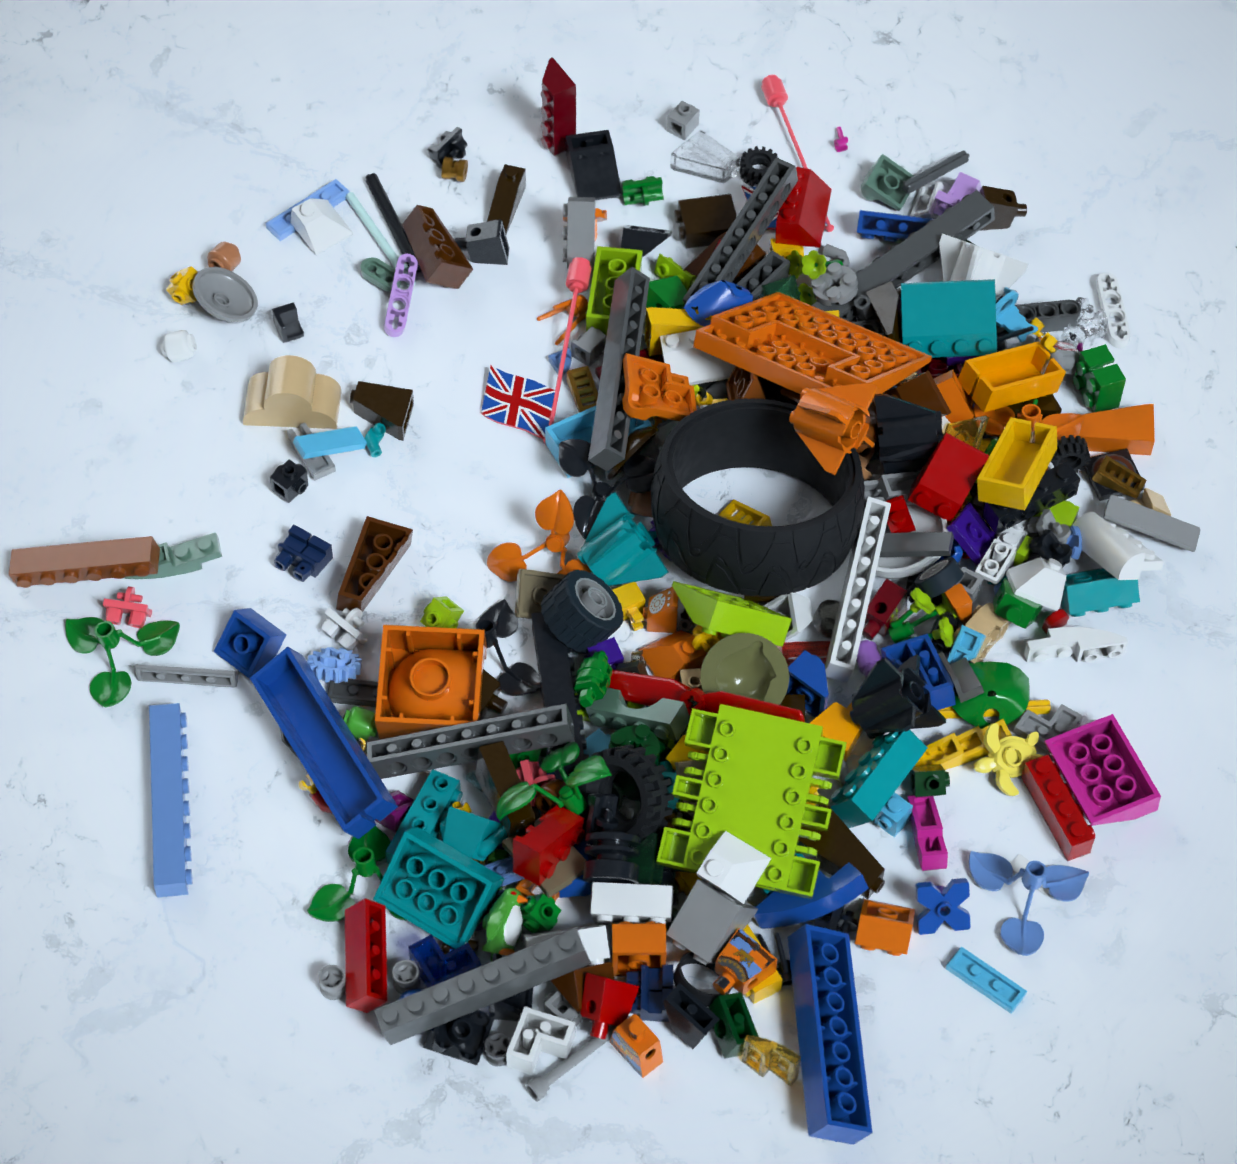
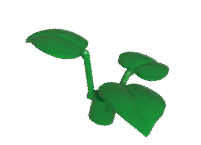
M97 617L66 619L65 629L69 644L78 653H91L98 644L104 647L110 663L111 673L102 672L96 675L90 684V694L101 707H111L120 703L128 695L132 685L131 678L127 672H116L111 649L118 646L120 637L137 647L143 646L144 652L150 656H159L167 653L174 646L180 630V624L177 621L149 623L138 631L137 637L139 642L124 634L121 629L116 631L110 621H104Z
M569 742L564 747L552 751L542 761L541 768L545 773H551L559 769L566 784L559 791V799L536 784L529 785L526 781L509 788L501 796L497 805V818L501 821L506 815L530 803L535 797L536 791L554 801L559 808L565 806L567 810L577 815L582 813L587 808L588 803L580 793L578 786L611 776L605 760L599 755L589 757L580 762L575 767L574 772L570 773L569 777H567L564 766L573 763L580 753L579 746L576 742Z
M374 826L360 839L352 838L348 847V855L351 861L354 862L355 868L352 869L349 890L346 892L345 887L339 884H328L322 887L314 895L311 905L307 910L310 916L325 922L345 919V909L355 904V901L350 896L354 892L357 875L370 877L375 873L379 880L382 881L383 875L379 867L376 866V862L386 858V850L391 843L389 837L384 832ZM389 910L390 914L393 917L400 920H406L398 914L394 913L393 911Z

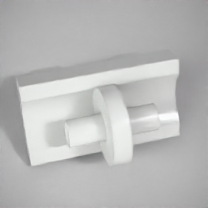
M330 608L325 611L328 618L323 623L321 629L333 638L342 628L345 633L337 642L348 651L352 650L358 643L364 645L368 641L361 632L354 628L355 625L361 628L365 624L361 620L363 612L359 608H354L351 611L345 608L342 611V614L346 616L345 620Z

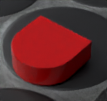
M1064 609L1051 613L1044 620L1042 625L1043 631L1047 635L1048 629L1066 625L1069 616Z

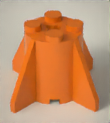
M868 382L819 389L804 388L802 390L800 401L796 409L791 412L789 422L794 424L795 431L826 472L836 475L845 454L852 453L850 451L852 448L858 449L861 444L873 448L875 443L866 436L869 424L865 423L866 416L870 417L868 408L879 388L877 385Z

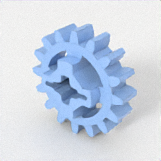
M334 647L321 648V652L313 651V655L308 656L307 663L318 680L321 679L325 682L331 680L335 683L348 682V678L356 679V675L361 674L362 659L359 658V654H353L352 650L347 651L344 648L337 650Z

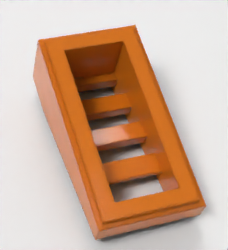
M959 583L944 593L961 623L965 626L972 617V600L963 585Z

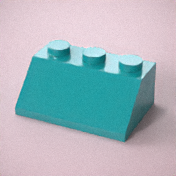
M1104 568L1066 574L1060 604L1061 608L1072 617H1080L1086 615V612L1093 610L1094 612L1101 613L1109 611L1110 607H1132V603L1140 602L1138 580H1118Z

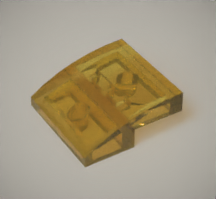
M748 1035L744 1039L742 1062L762 1078L771 1071L790 1087L798 1079L801 1056L787 1047L765 1038Z

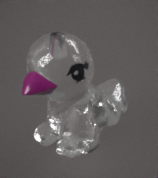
M1077 297L1075 301L1081 305V314L1077 319V325L1071 326L1068 324V327H1064L1060 336L1061 342L1073 344L1079 352L1083 351V344L1086 338L1097 334L1101 339H1104L1107 332L1108 318L1103 309L1095 311L1094 306L1089 303V297Z

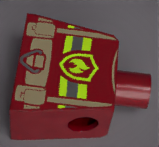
M889 579L884 581L868 605L865 626L862 632L865 638L873 640L877 633L884 637L889 634L888 629L891 627V623L907 612V590Z

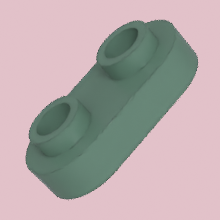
M375 257L363 260L361 263V275L363 278L382 290L391 292L395 269ZM401 281L397 282V286L399 288L401 285Z

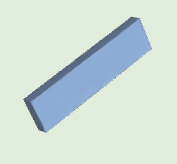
M335 179L267 222L266 229L279 241H282L296 232V229L290 223L292 208L310 198L328 200L335 207L346 200V195L350 191Z

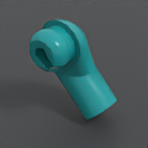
M376 423L371 427L364 438L372 457H378L382 454L379 443L386 432V427L382 423Z

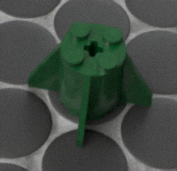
M644 724L623 727L613 732L610 737L609 748L629 744L634 745V748L643 747L646 749L645 756L654 754L657 757L654 762L657 766H659L661 761H668L666 757L671 752V749L661 742L650 731V728ZM619 772L614 781L621 787L623 796H626V799L639 800L641 804L640 791L635 780L626 772Z

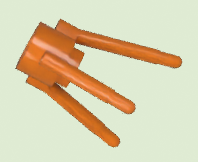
M583 295L577 296L574 316L577 318L572 323L571 331L586 318L588 300ZM572 299L554 305V310L537 317V321L549 318L565 310L569 314ZM566 330L557 339L555 345H559L565 339Z

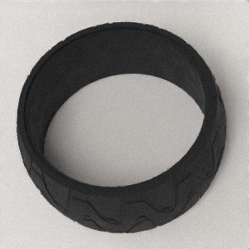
M747 398L722 401L705 406L702 409L700 408L684 417L673 427L666 437L655 463L651 484V509L659 543L666 555L670 557V560L683 572L703 584L706 583L708 586L722 591L748 596H779L813 587L826 580L840 568L857 538L864 511L865 485L861 461L856 449L852 448L850 450L852 453L845 454L836 475H833L823 469L795 431L794 424L789 422L790 414L796 409L797 405L786 402L782 403L776 400ZM742 467L761 468L781 472L807 483L821 493L829 501L832 508L815 518L797 524L785 526L748 525L731 521L709 512L693 501L684 492L683 488L693 480L711 472Z

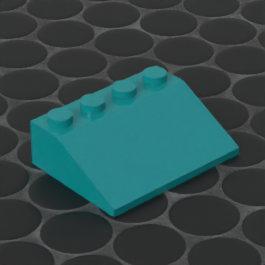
M995 279L901 283L902 338L904 345L928 354L932 358L984 356L997 352Z
M415 827L404 832L373 900L385 905L389 910L461 952L495 900L505 878L419 827Z

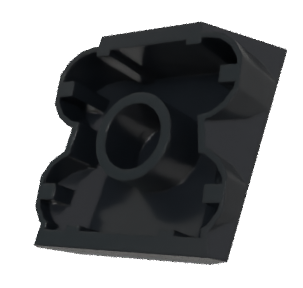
M476 1010L432 1028L428 1031L423 1048L477 1065L495 1018L490 1017L482 1010Z

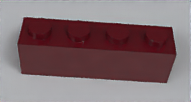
M552 57L548 60L542 79V91L540 92L542 99L541 142L546 150L549 149L553 156H556L565 151V136L576 134V84Z

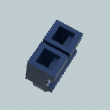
M293 524L288 531L289 536L283 543L278 544L279 553L274 559V564L281 571H286L290 565H293L295 567L293 569V576L304 582L310 575L316 578L333 559L332 544L315 535L312 536L308 531Z
M674 964L663 965V968H649L646 965H641V971L627 972L626 983L639 986V990H641V995L636 996L630 1013L640 1014L642 1021L670 1022L663 1001L673 991Z

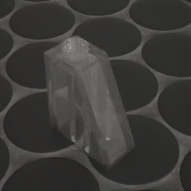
M700 129L671 153L670 168L674 171L725 184L739 173L740 156Z

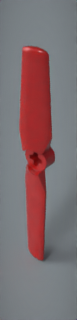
M612 670L611 682L608 687L620 690L624 700L646 706H651L662 698L682 701L685 703L689 715H691L692 708L718 714L720 704L805 722L802 711L723 691L704 693L701 689L690 688L670 678ZM692 697H694V701L698 702V704L694 707L693 702L689 701V699Z

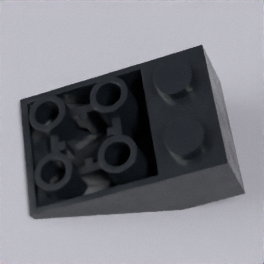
M609 129L565 136V153L577 197L595 198V200L621 197V185Z

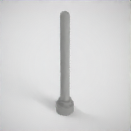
M609 1026L606 1040L593 1038L544 1077H533L525 1084L528 1094L537 1102L545 1097L551 1084L609 1041L617 1026Z

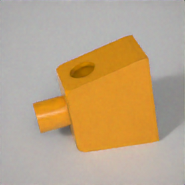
M835 702L812 720L810 724L823 726V737L847 742L843 758L846 763L863 729L859 724L856 725L850 717V711L853 710L852 702L847 708Z

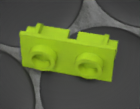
M659 254L653 273L661 279L678 276L688 291L697 276L690 274L688 271L682 270L683 268L675 263L671 257L667 258Z

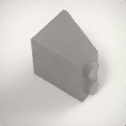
M697 880L666 935L673 939L672 944L684 951L688 949L693 952V958L705 965L707 963H716L718 956L739 928L744 930L758 911V908L747 901L742 904L706 881Z

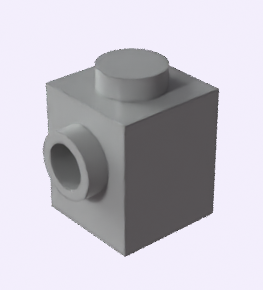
M681 101L667 116V132L686 140L699 125L700 109Z

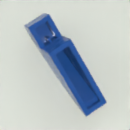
M848 862L830 878L820 870L818 871L812 899L774 891L756 906L758 911L754 915V919L761 929L804 923L839 909L869 888L862 873Z

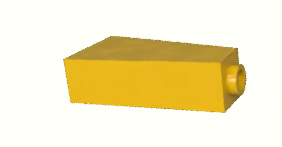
M646 308L644 341L649 356L662 354L660 336L693 331L703 326L695 322L685 309Z

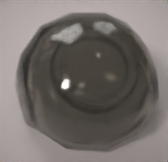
M827 599L821 602L813 615V626L818 633L828 639L832 637L839 601Z

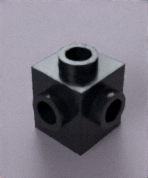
M290 459L287 460L283 465H279L270 476L271 490L290 503L295 497L303 494L309 486L307 470L301 464H296Z

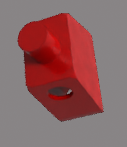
M591 973L586 974L580 1014L582 1017L594 1020L590 1036L606 1040L609 1025L619 1026L628 1018L639 986Z

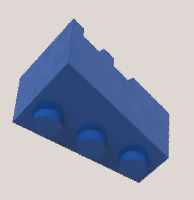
M928 633L881 648L882 659L886 658L896 669L909 658L918 654L920 656L919 676L925 683L922 689L924 694L929 693L931 704L937 710L956 705L954 684Z

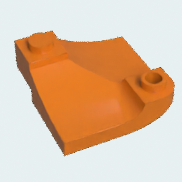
M628 353L625 354L623 358L625 393L622 401L623 409L629 417L647 421L650 417L659 416L681 421L684 417L697 410L694 386L689 385L687 376L671 373L670 364Z

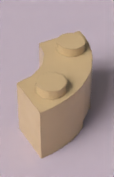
M990 602L984 606L978 605L973 611L972 617L965 625L986 635L977 657L970 660L974 664L984 660L991 648L1003 638L1011 624L1010 621L994 613V605ZM960 627L953 634L955 640L961 629Z

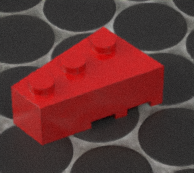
M558 805L540 817L539 821L541 823L539 825L527 827V834L520 837L517 835L513 838V872L538 886L546 878L549 879L553 875L560 860L565 861L569 856L570 847L579 844L585 835L584 818L564 807L559 808Z

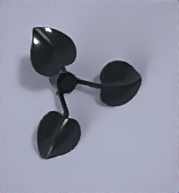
M568 439L559 444V464L566 474L580 477L587 470L590 473L591 485L593 486L591 497L587 495L581 496L575 502L573 508L575 525L585 540L606 498L611 493H614L625 480H627L628 489L632 492L644 493L651 490L656 461L645 455L630 457L623 467L625 476H622L610 487L608 483L597 482L595 479L594 471L591 468L595 464L588 461L591 443L580 439Z
M503 599L489 608L476 623V629L485 630L487 648L495 647L505 671L498 680L501 684L500 689L511 696L534 693L540 688V679L536 670L529 664L522 662L515 663L509 669L498 645L497 637L506 638L517 631L519 625L515 613L507 601Z

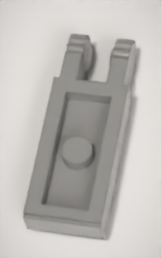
M306 423L300 424V430L303 435L314 434ZM292 428L287 430L289 440L314 481L336 472L335 464L329 455L303 459L293 444V440L297 436Z

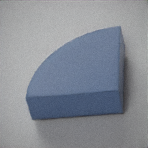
M569 347L567 349L563 375L569 370L572 362ZM562 350L548 356V361L557 374L559 372Z
M1071 525V535L1067 538L1066 544L1072 549L1071 558L1079 559L1082 552L1081 532L1078 526Z

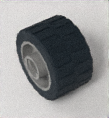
M584 570L569 572L542 598L541 612L549 630L565 646L577 652L587 653V647H593L607 640L623 624L622 606L616 594L601 578Z

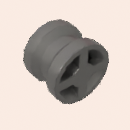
M494 1033L485 1042L486 1060L496 1067L507 1064L506 1053L511 1041L505 1034Z

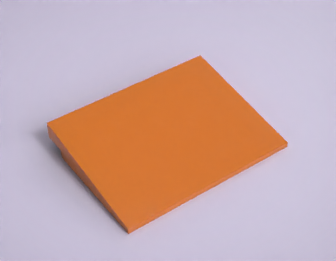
M780 292L713 315L710 325L696 330L693 345L696 349L798 394H801L804 388L819 389L868 382L879 387L876 394H882L931 362L932 358L928 354Z

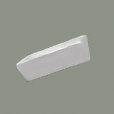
M941 181L928 183L919 189L910 216L933 219L939 217L933 213L937 206L935 196L938 190L947 193Z

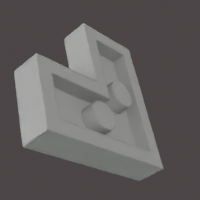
M1061 704L1051 720L1048 721L1027 709L1016 724L1014 733L1026 739L1031 732H1038L1039 741L1036 745L1048 751L1044 741L1078 728L1083 720V715Z

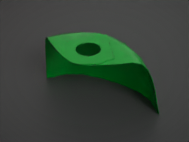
M1003 662L969 663L981 683L984 693L962 703L955 693L956 705L952 707L962 719L982 729L992 724L984 720V713L989 709H996L999 712V719L997 721L1004 719L1006 725L1024 713L1029 703L1030 686L1029 677L1020 668ZM994 691L996 696H988V692Z

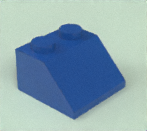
M252 608L237 609L233 611L213 652L250 679L251 676L277 655L287 634Z
M804 650L788 667L789 685L786 695L805 694V712L816 718L827 709L829 693L825 664L818 656Z

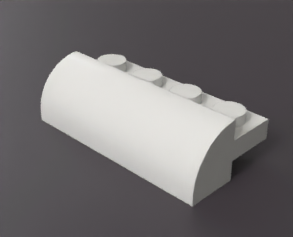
M1095 512L1086 513L1073 523V526H1078L1081 532L1082 551L1116 579L1139 580L1141 571L1162 570L1164 561L1156 556L1154 551L1146 548L1140 540L1132 537L1129 531L1122 529L1116 523L1101 518Z

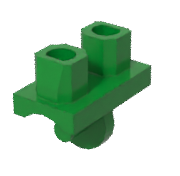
M649 176L644 180H625L622 183L624 205L643 203L644 206H647L651 201L664 200L662 178Z

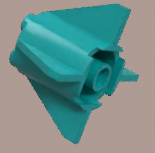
M616 492L606 498L584 545L581 547V551L577 553L578 558L583 564L588 565L592 571L591 573L601 578L608 586L662 578L669 571L657 555V548H652L655 545L656 532L648 531L641 521L636 524L632 520L635 516L629 513Z

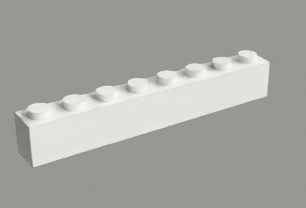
M869 496L864 503L861 524L857 538L852 546L825 663L826 677L847 683L855 668L891 503Z

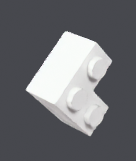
M524 1006L506 1053L507 1067L533 1075L541 1052L567 1059L576 1037V1022Z

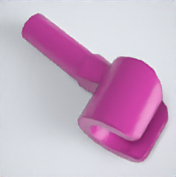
M838 126L836 130L839 139L834 140V146L837 152L848 150V137H844L842 128Z

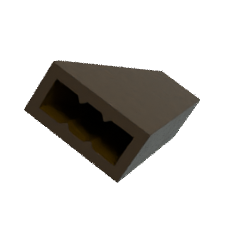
M504 741L479 747L475 776L497 815V805L501 796L509 788L521 783ZM528 803L524 807L503 817L500 822L508 837L523 836L527 834V827L530 825L534 826L536 816L530 803Z
M819 805V807L831 809L829 805ZM833 810L827 831L801 828L821 834L820 840L816 841L799 837L798 845L812 847L817 850L816 856L803 855L806 859L820 861L819 868L831 876L849 862L862 873L869 888L861 896L869 899L873 893L878 894L885 884V880H883L885 869Z

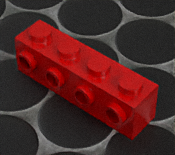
M1049 755L1025 762L1021 778L1066 860L1070 861L1091 853L1096 838L1094 829L1091 825H1087L1083 818V811L1080 805L1074 802L1072 792L1068 784L1064 783L1060 777V770L1056 763L1052 762Z
M366 898L345 909L346 1007L368 1013L387 1003L386 906Z

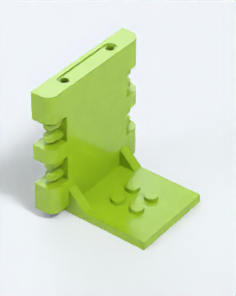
M720 704L718 714L692 708L684 743L687 747L706 751L709 754L688 752V758L693 761L705 762L706 767L705 770L685 767L684 773L703 778V780L677 775L672 793L675 798L697 803L696 806L677 802L676 808L683 812L695 813L693 821H688L683 818H673L672 821L673 825L691 829V832L664 827L656 862L662 866L697 874L710 850L724 832L727 831L771 858L755 887L812 899L820 861L795 856L796 853L808 856L817 855V850L812 847L800 846L798 841L799 837L812 841L820 840L821 834L801 829L802 827L819 831L828 830L832 809L810 805L807 802L828 805L829 799L824 796L809 794L811 786L827 790L831 789L833 784L825 780L813 778V775L828 779H839L847 742L823 737V726L723 704Z

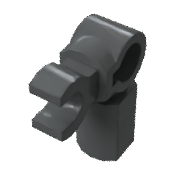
M860 295L854 300L857 321L877 319L870 299L866 295Z

